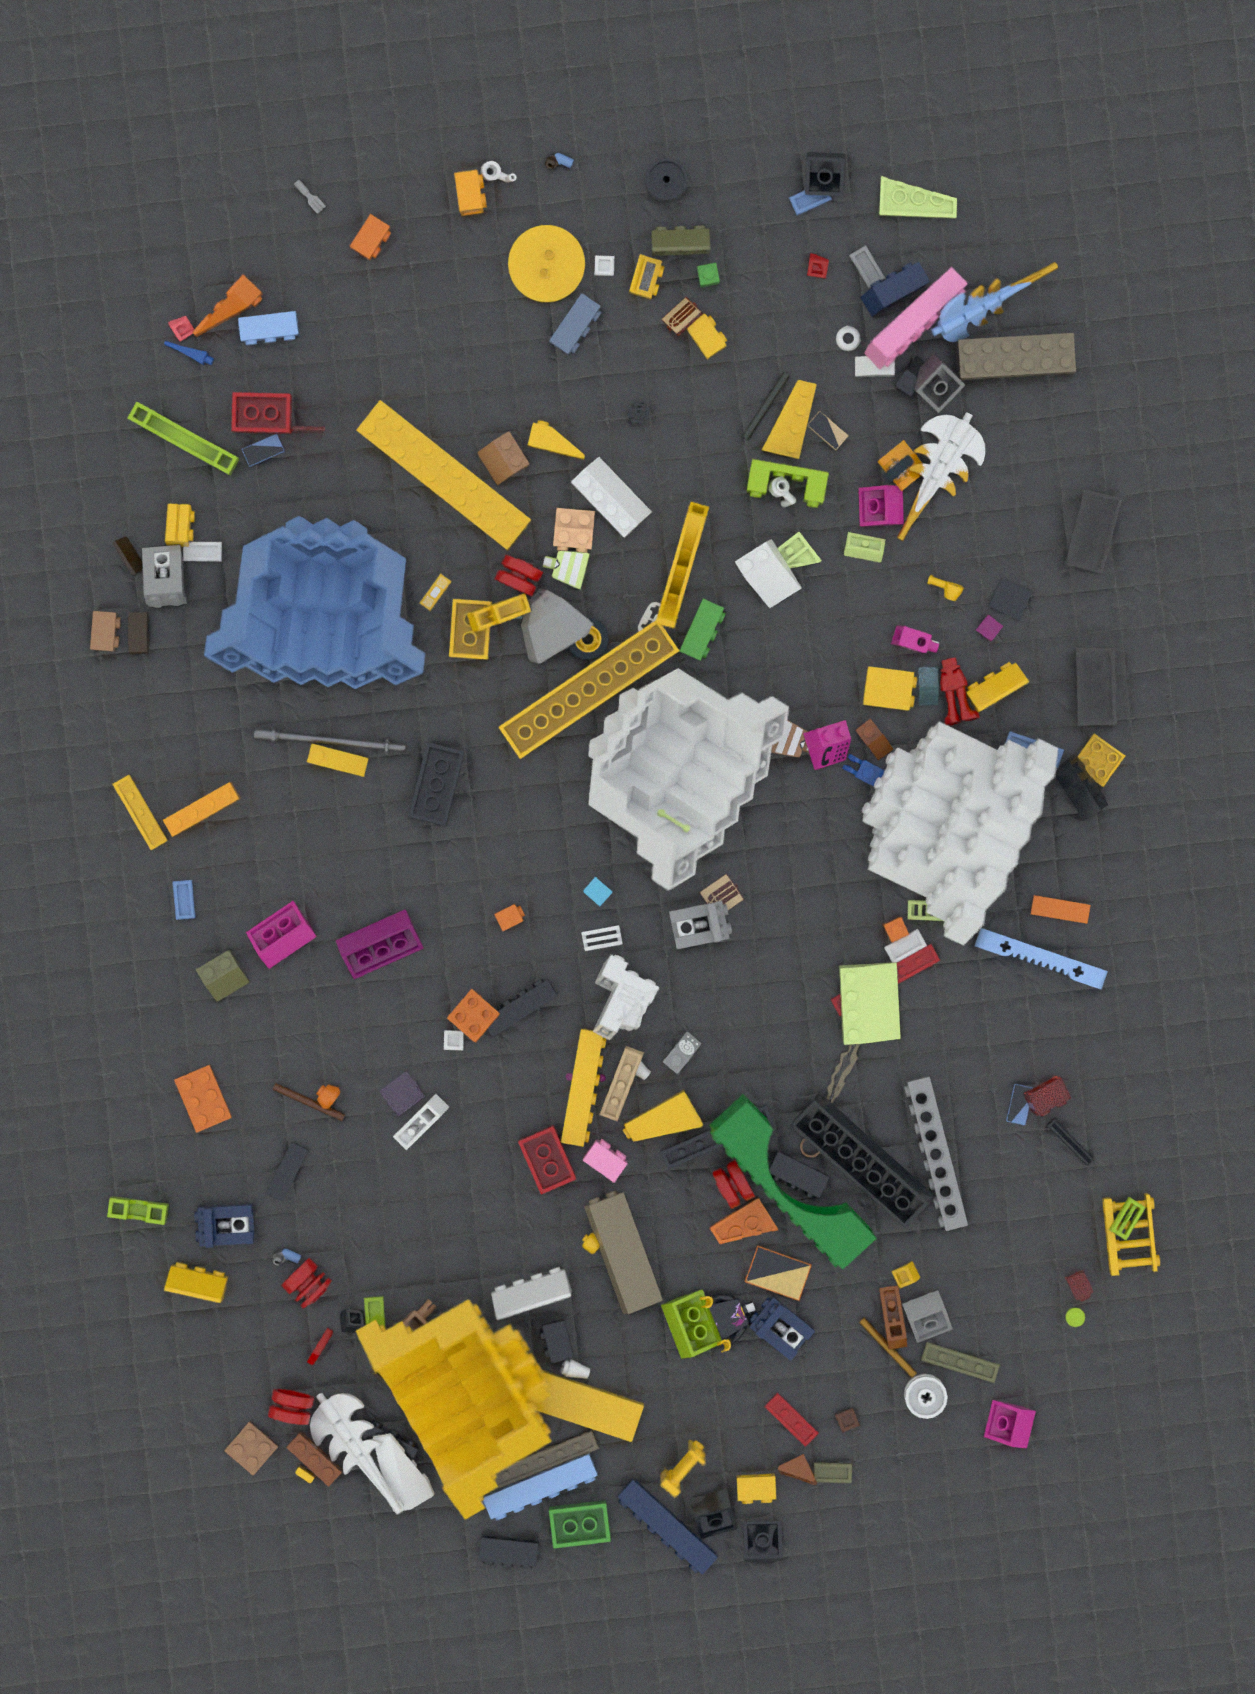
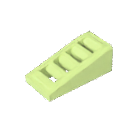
M908 900V919L943 921L935 916H930L927 912L925 916H922L923 905H926L927 909L926 900ZM915 904H918V915H914Z

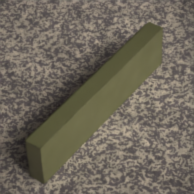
M926 1342L921 1361L995 1383L1000 1364L930 1342Z

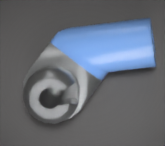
M283 1249L273 1255L272 1262L276 1266H280L281 1263L288 1260L298 1264L302 1255L289 1249Z

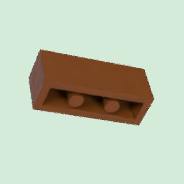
M302 1431L286 1447L328 1487L343 1471L335 1461L332 1462L331 1458Z

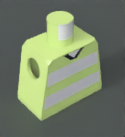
M558 551L557 558L545 556L543 567L553 569L552 578L581 590L590 554Z

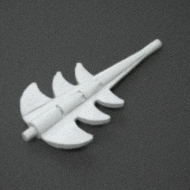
M323 1393L317 1395L316 1398L320 1405L313 1413L310 1423L311 1436L316 1446H320L323 1439L328 1434H332L333 1439L329 1446L331 1461H336L338 1455L342 1451H346L348 1454L343 1462L344 1474H348L357 1464L386 1498L397 1515L400 1514L403 1509L392 1495L370 1455L382 1443L375 1439L365 1441L361 1439L363 1433L368 1429L374 1428V1425L365 1420L351 1421L350 1419L357 1409L364 1408V1404L357 1397L347 1393L336 1394L329 1399H326Z

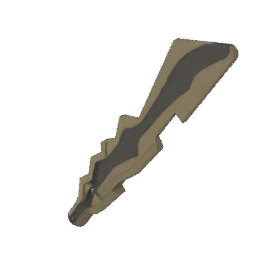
M850 1044L848 1052L841 1054L840 1064L835 1067L836 1071L831 1075V1083L827 1087V1099L831 1103L838 1097L845 1085L844 1079L851 1072L858 1058L856 1052L860 1044Z

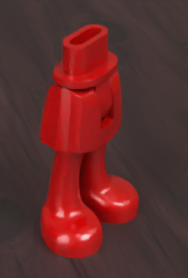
M956 658L942 660L943 669L940 670L942 672L940 685L941 691L945 692L948 704V715L944 720L945 725H956L961 723V720L972 721L979 719V713L971 710L968 705L965 687L968 684L960 669V665H957ZM954 691L957 693L960 705V716L955 704Z

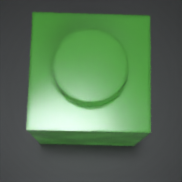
M716 263L697 266L701 288L720 284Z

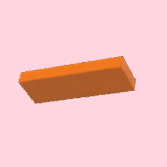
M1033 895L1030 914L1088 924L1091 905Z

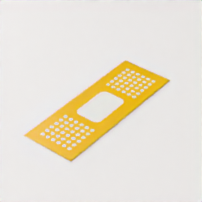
M440 574L420 601V604L431 611L452 581Z

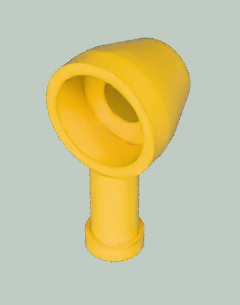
M930 575L927 582L929 585L932 584L943 588L944 597L952 601H956L964 589L961 585L935 578L933 575Z

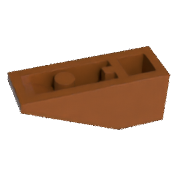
M898 1285L879 1288L888 1350L907 1347V1336Z

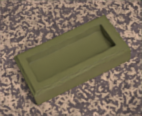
M814 1462L813 1474L817 1482L852 1483V1463Z

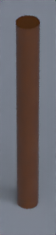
M275 1083L272 1089L340 1121H343L345 1114L330 1107L329 1109H323L319 1102Z

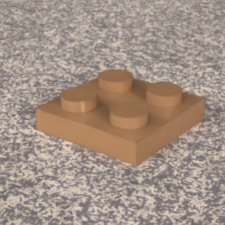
M249 1421L224 1451L254 1476L279 1445Z

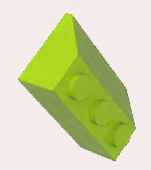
M703 1289L675 1298L661 1305L681 1359L694 1357L717 1346V1343L722 1341L710 1309L701 1307L706 1304L705 1300H700V1297L705 1296Z

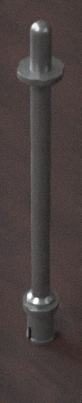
M255 727L254 739L271 740L274 743L282 739L384 749V753L387 755L388 750L406 751L407 749L405 744L390 743L388 737L385 742L280 732L275 727L272 729Z

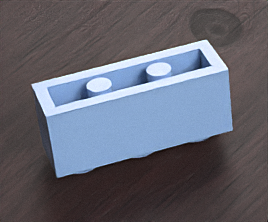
M296 311L238 318L240 339L242 343L246 342V345H255L257 341L265 340V343H273L278 338L290 341L295 340V336H299Z

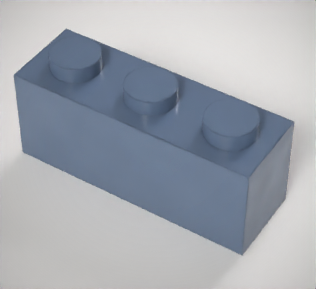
M581 293L549 340V343L568 356L571 352L574 354L580 346L578 343L579 339L582 336L585 338L591 328L588 326L592 320L596 322L602 312L599 311L601 306Z

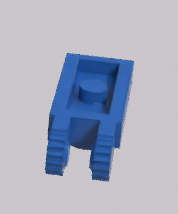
M849 754L848 758L861 765L859 770L856 771L848 765H844L842 768L874 786L877 778H881L885 770L866 760L862 761Z

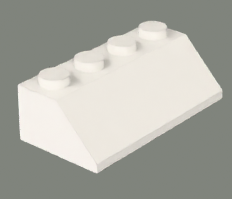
M600 457L595 459L571 481V484L623 538H626L652 513Z

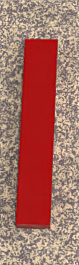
M931 943L897 962L898 984L940 961ZM839 994L830 1000L839 1016H841V996Z

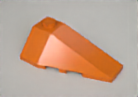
M242 275L226 292V300L222 299L213 309L215 312L213 314L209 313L192 333L198 337L250 309L252 306L256 307L262 301L261 296L263 293L246 276Z

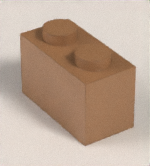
M93 611L91 650L115 652V648H119V636L116 635L117 629H120L121 617H118V613Z

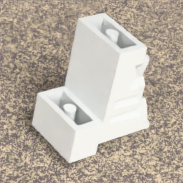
M610 955L604 962L595 981V984L611 991L593 1030L594 1033L608 1040L617 1033L619 1028L627 1031L637 1030L641 1025L643 1014L652 1003L659 989L654 981L650 979L644 980L638 977L639 975L634 971H626L628 963L624 962V958L618 955Z

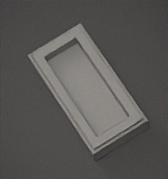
M866 245L849 255L868 288H871L870 285L879 279L883 281L885 279Z

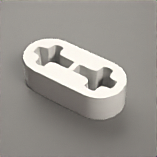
M653 602L647 607L638 625V631L643 629L641 625H646L648 620L654 622L657 619L658 614L655 615L654 619L650 618L652 614L650 608H655L657 605L660 609V603Z

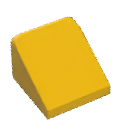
M912 1261L891 1271L899 1288L908 1286L920 1279V1275Z

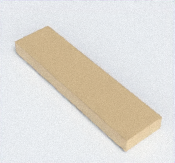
M628 1046L625 1047L601 1109V1116L618 1121L644 1052Z

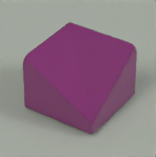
M987 615L976 631L991 642L1003 628V625L990 615Z

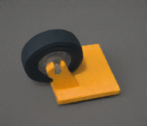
M904 440L877 461L886 472L882 476L887 483L894 481L901 491L921 476L908 470L913 465L923 463Z

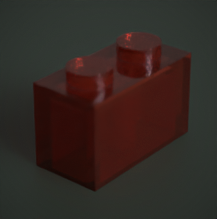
M1054 1076L1023 1093L1032 1114L1037 1116L1047 1115L1050 1113V1109L1061 1107L1067 1103V1100L1071 1099L1063 1079L1058 1076Z

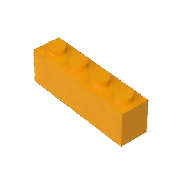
M229 782L165 818L163 822L171 836L175 837L241 798L232 782Z

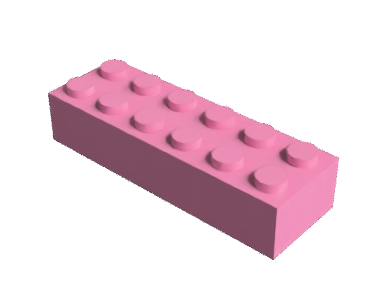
M951 267L873 339L864 354L879 369L884 366L889 367L899 354L902 355L909 348L908 346L912 341L916 342L925 330L930 329L935 324L946 304L961 293L965 294L966 291L964 289L968 283Z

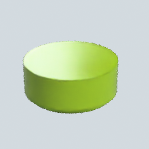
M1072 1307L1066 1312L1065 1319L1070 1326L1079 1327L1085 1321V1314L1080 1308Z

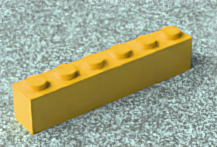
M581 1028L561 1143L584 1147V1142L588 1143L590 1131H586L587 1124H592L593 1113L590 1112L591 1105H595L597 1096L593 1091L594 1086H598L600 1075L597 1074V1068L602 1067L603 1056H600V1051L606 1045V1038L594 1033L593 1030Z

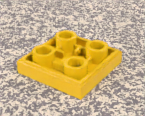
M1096 734L1092 735L1078 755L1079 760L1084 763L1090 777L1102 787H1104L1125 757L1124 754Z

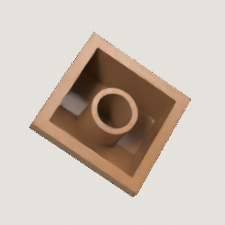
M509 431L477 452L497 486L530 466Z

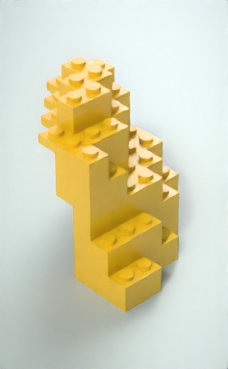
M469 1299L415 1331L410 1326L406 1327L402 1321L386 1330L385 1326H380L376 1320L356 1331L376 1373L379 1372L390 1387L397 1403L404 1411L410 1426L416 1432L424 1450L432 1459L444 1484L443 1490L465 1520L485 1509L482 1502L484 1500L483 1495L498 1487L495 1481L498 1478L496 1473L551 1442L548 1435L551 1431L536 1411V1404L551 1396L548 1391L550 1385L547 1379L541 1377L544 1374L539 1364H536L533 1355L527 1353L530 1349L518 1330L514 1331L509 1324L493 1333L485 1319L480 1318L482 1312L478 1305L475 1304L473 1306Z

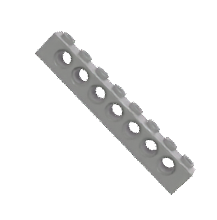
M925 1076L906 1081L907 1086H904L907 1098L910 1097L912 1104L909 1105L911 1116H915L917 1123H914L916 1135L920 1134L922 1140L918 1142L920 1151L925 1153L927 1159L923 1161L926 1172L930 1171L931 1179H928L931 1190H935L936 1197L933 1198L935 1208H939L941 1216H938L940 1228L944 1227L945 1231L968 1226L930 1077ZM924 1093L926 1095L925 1102L917 1103V1094ZM925 1111L931 1114V1118L927 1122H923L920 1118L921 1114ZM927 1131H935L936 1136L933 1140L926 1139L925 1134ZM933 1149H939L941 1154L939 1158L933 1159L930 1157V1152ZM943 1167L945 1169L943 1177L935 1176L937 1168ZM948 1186L950 1193L947 1196H942L940 1194L941 1187ZM949 1204L955 1207V1211L952 1214H946L944 1211L945 1207Z

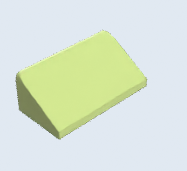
M848 532L844 555L881 562L886 539Z

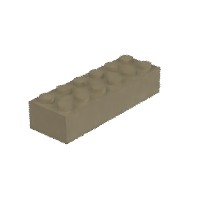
M1074 333L963 339L957 341L960 380L1074 374L1076 372Z

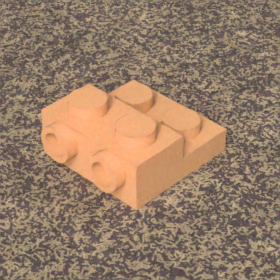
M557 508L553 547H557L558 551H568V548H576V552L587 553L588 550H592L595 511Z

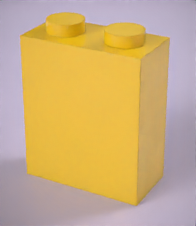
M868 666L863 705L909 711L910 707L914 706L915 696H911L912 688H916L917 677H914V672Z

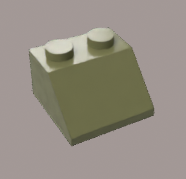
M231 949L196 969L204 985L217 1002L250 983Z

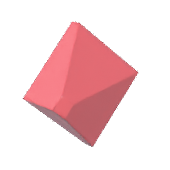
M186 316L168 322L180 342L192 335V332L195 330Z

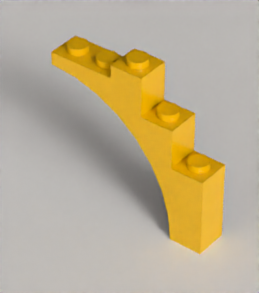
M690 502L655 623L672 628L675 626L708 513V506Z

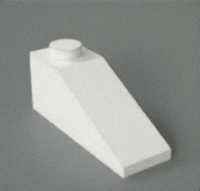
M435 1094L393 1137L407 1150L443 1115L449 1106Z

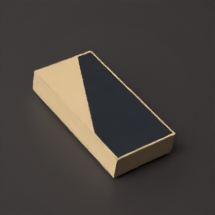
M821 411L807 425L834 450H837L848 437L843 430Z

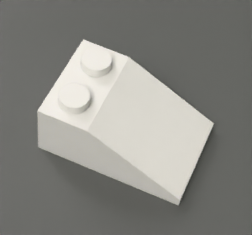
M772 539L735 561L744 578L769 608L802 588Z

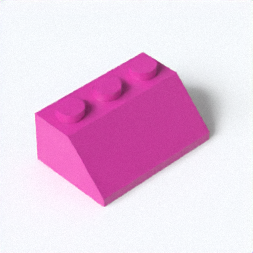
M294 901L246 932L258 956L269 969L317 937Z

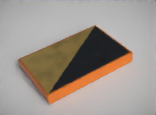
M757 1245L745 1282L799 1301L812 1264Z

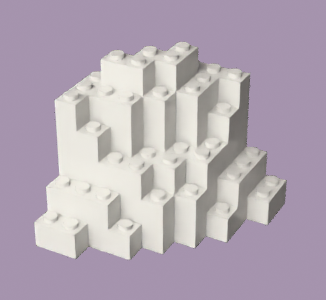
M680 669L668 673L640 690L632 688L620 695L618 711L605 718L603 734L590 740L589 757L593 759L589 806L638 837L637 854L653 864L652 880L670 890L695 875L697 859L723 845L725 829L738 822L740 806L753 799L755 783L768 776L771 748L773 744L785 738L789 707L772 696L760 703L755 702L743 693L727 700ZM658 810H665L667 815L684 825H689L690 830L684 832L680 826L665 817H659L657 815Z
M938 722L934 728L931 727L927 736L921 738L917 747L912 749L910 753L897 748L887 756V768L884 775L875 781V793L869 803L866 802L862 809V813H864L862 821L874 827L872 831L874 837L870 844L872 849L868 857V861H870L868 870L927 897L926 912L945 921L943 925L945 927L944 936L965 945L984 924L985 910L1005 890L1007 875L1017 865L1019 850L1029 840L1031 825L1041 815L1044 788L1055 776L1058 748L1037 739L1034 744L1029 745L1028 749L1008 740L996 750L941 722Z

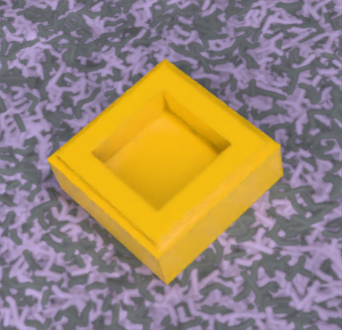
M302 1465L295 1472L296 1475L308 1483H312L316 1476Z

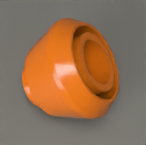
M328 1084L326 1087L322 1085L316 1093L319 1096L317 1101L323 1109H329L341 1093L339 1087Z

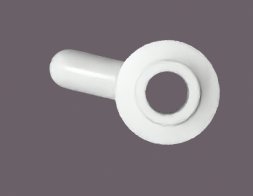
M494 161L484 163L480 170L482 177L487 181L500 179L509 183L516 180L515 174L507 175L501 172L499 164ZM488 168L492 169L491 175L487 174Z
M777 477L770 481V493L775 497L783 496L785 498L781 501L782 507L796 503V498L789 492V483L785 478ZM779 483H781L783 489L779 488Z

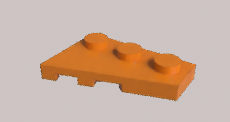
M759 1197L709 1227L719 1244L778 1230Z

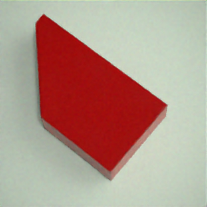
M326 1329L307 1363L310 1365L315 1364L332 1336V1330Z

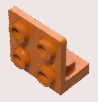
M471 989L447 1019L472 1041L477 1042L500 1013L486 1002L477 991Z

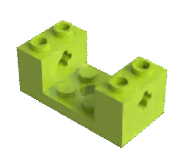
M752 459L746 491L750 493L751 497L761 498L762 495H766L769 474L773 473L772 477L775 478L790 476L792 477L791 480L803 482L804 479H807L803 502L807 503L806 506L818 508L819 505L823 504L829 472Z

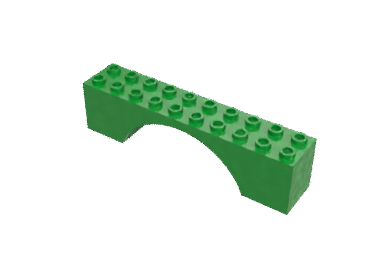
M744 1094L710 1124L712 1138L719 1145L723 1144L725 1152L732 1159L734 1157L737 1158L736 1160L740 1168L744 1172L749 1171L751 1179L758 1186L762 1185L765 1194L771 1200L775 1198L779 1209L783 1213L788 1212L790 1220L797 1227L801 1226L804 1235L809 1240L814 1239L815 1246L821 1253H827L829 1261L835 1267L839 1265L843 1270L877 1239L869 1225L847 1202L834 1206L809 1205L792 1198L775 1183L770 1175L767 1162L768 1143L773 1128L769 1120Z

